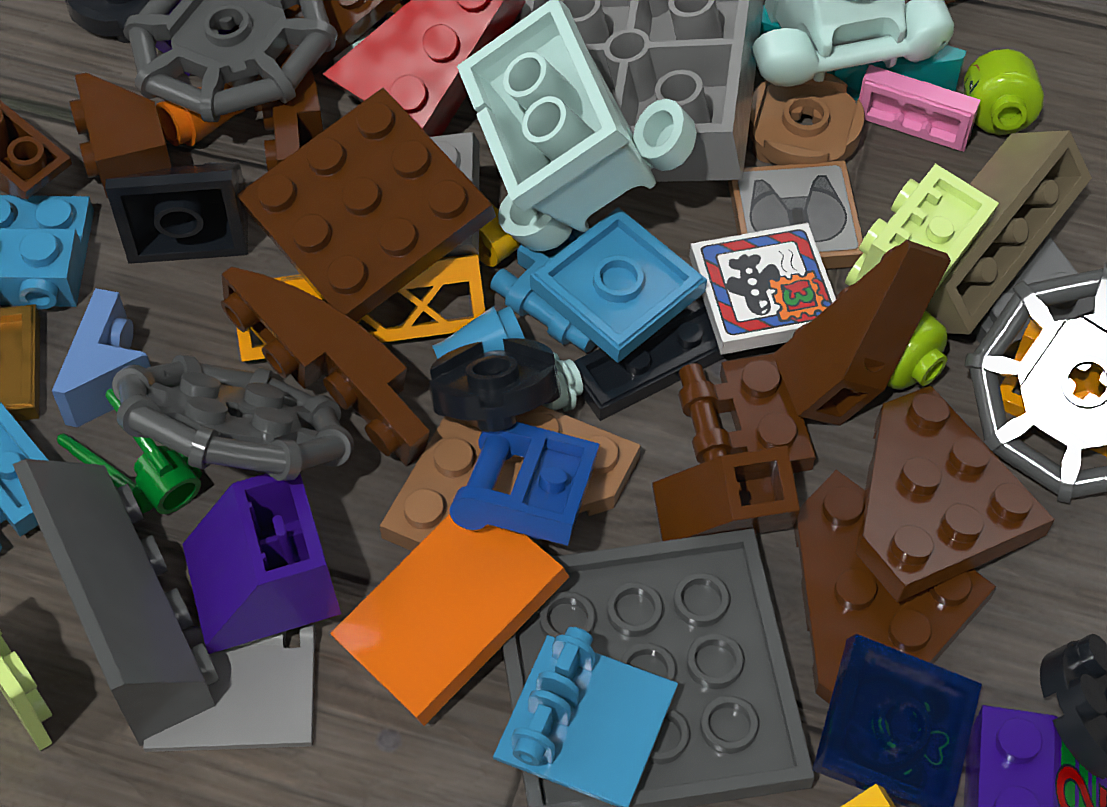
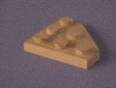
M542 405L523 414L516 415V422L599 443L596 463L579 513L587 511L588 515L591 516L615 507L640 459V444ZM444 416L380 524L382 539L413 551L450 514V506L456 492L461 487L467 485L481 452L478 439L482 430L477 427L476 421ZM514 455L510 459L505 460L494 491L511 494L524 457Z

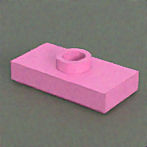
M869 65L863 77L859 100L864 108V120L963 152L969 142L981 101L980 99L873 65Z

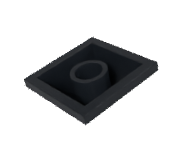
M210 162L202 165L177 166L106 179V193L128 264L248 255V212L237 197V194L245 189L240 162Z

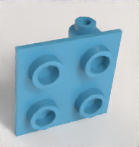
M568 627L565 635H558L556 638L547 635L496 748L493 759L616 807H629L678 683L595 653L591 648L593 637L581 628Z

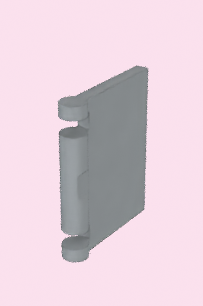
M315 622L300 626V647L285 648L286 631L208 654L220 680L207 686L215 706L145 739L144 751L313 746ZM190 626L182 630L190 648L201 643L205 646L201 626Z

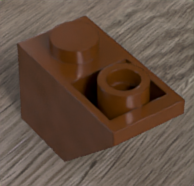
M89 73L75 75L80 99L69 101L78 135L89 133L90 141L79 144L88 178L100 176L106 198H108L105 189L106 179L172 167L155 101Z
M787 445L719 456L652 482L662 541L753 528L755 534L789 529L793 527L800 512Z

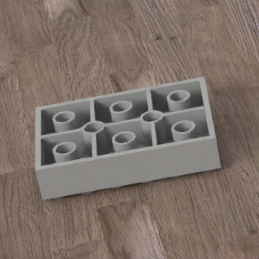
M525 0L526 3L522 8L520 21L549 0ZM561 0L569 8L591 57L633 133L639 116L649 105L657 100L670 99L676 101L693 119L696 128V141L692 153L684 164L673 170L660 171L652 168L651 171L656 182L743 179L756 71V61L753 56L752 46L755 40L760 37L764 0Z

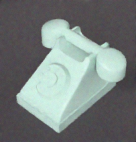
M549 0L457 66L473 108L478 112L476 114L508 192L498 211L499 224L508 235L532 251H546L557 248L568 239L573 228L580 232H586L589 230L587 218L626 191L637 186H645L649 189L654 187L656 180L651 171L652 168L660 171L673 170L684 164L693 151L696 141L695 123L676 101L670 99L657 100L649 105L639 116L633 133L591 57L569 8L561 0Z
M765 0V8L771 23L778 22L782 28L762 34L755 40L752 51L760 74L766 81L775 86L790 87L801 85L811 79H814L816 82H822L825 72L883 61L887 68H892L896 65L897 58L904 57L912 62L926 60L937 54L948 44L954 34V22L944 0H911L907 4H905V0Z

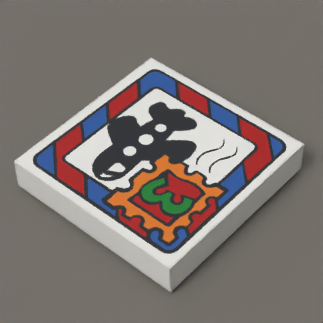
M808 223L690 244L689 257L692 266L707 279L705 293L702 294L721 355L787 343L799 327L811 322L836 300Z

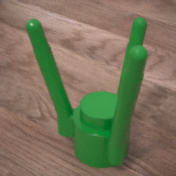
M110 388L106 391L105 396L117 413L120 401L114 395L113 389ZM59 434L57 437V443L81 462L105 465L114 486L117 488L128 483L142 513L150 511L153 507L160 514L176 512L193 500L200 490L201 481L199 478L202 476L201 470L189 466L188 457L172 449L168 451L165 446H157L151 438L133 437L144 452L134 465V471L137 474L135 483L67 434Z

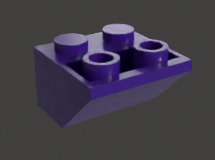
M265 473L232 483L182 544L208 654L341 614L301 473H299L296 479L290 481H277Z

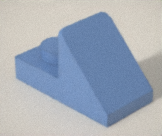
M95 288L56 379L52 393L65 425L79 427L114 410L107 400L105 393L108 389L112 388L113 378L122 368L134 364L144 368L151 367L146 353L130 349L133 339V322L127 319L119 292Z

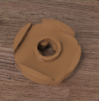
M825 72L822 82H816L814 79H811L801 85L790 87L775 86L772 83L767 86L768 81H764L753 92L748 134L753 142L752 152L758 160L776 165L844 161L854 153L859 145L864 124V108L859 98L856 105L854 99L846 93L848 85L840 78ZM802 114L813 116L812 123L814 125H802L795 121L799 120Z

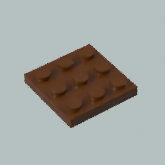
M384 88L378 90L237 194L245 210L319 297L355 322L359 321L496 217L491 202Z

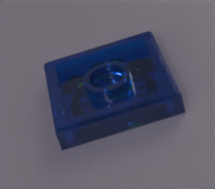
M859 634L847 638L812 771L864 791L877 783L884 787L893 802L905 807H954L982 683Z

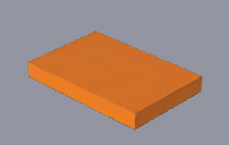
M449 514L330 634L425 726L569 578V575L561 564L527 535L488 524L482 529L468 530L457 525Z

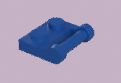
M516 422L512 427L502 431H482L478 439L481 452L466 486L457 490L450 506V516L453 521L460 527L468 530L482 529L488 524L525 534L535 539L547 540L568 546L596 463L600 444ZM514 455L524 457L511 494L494 491L505 460L510 459Z

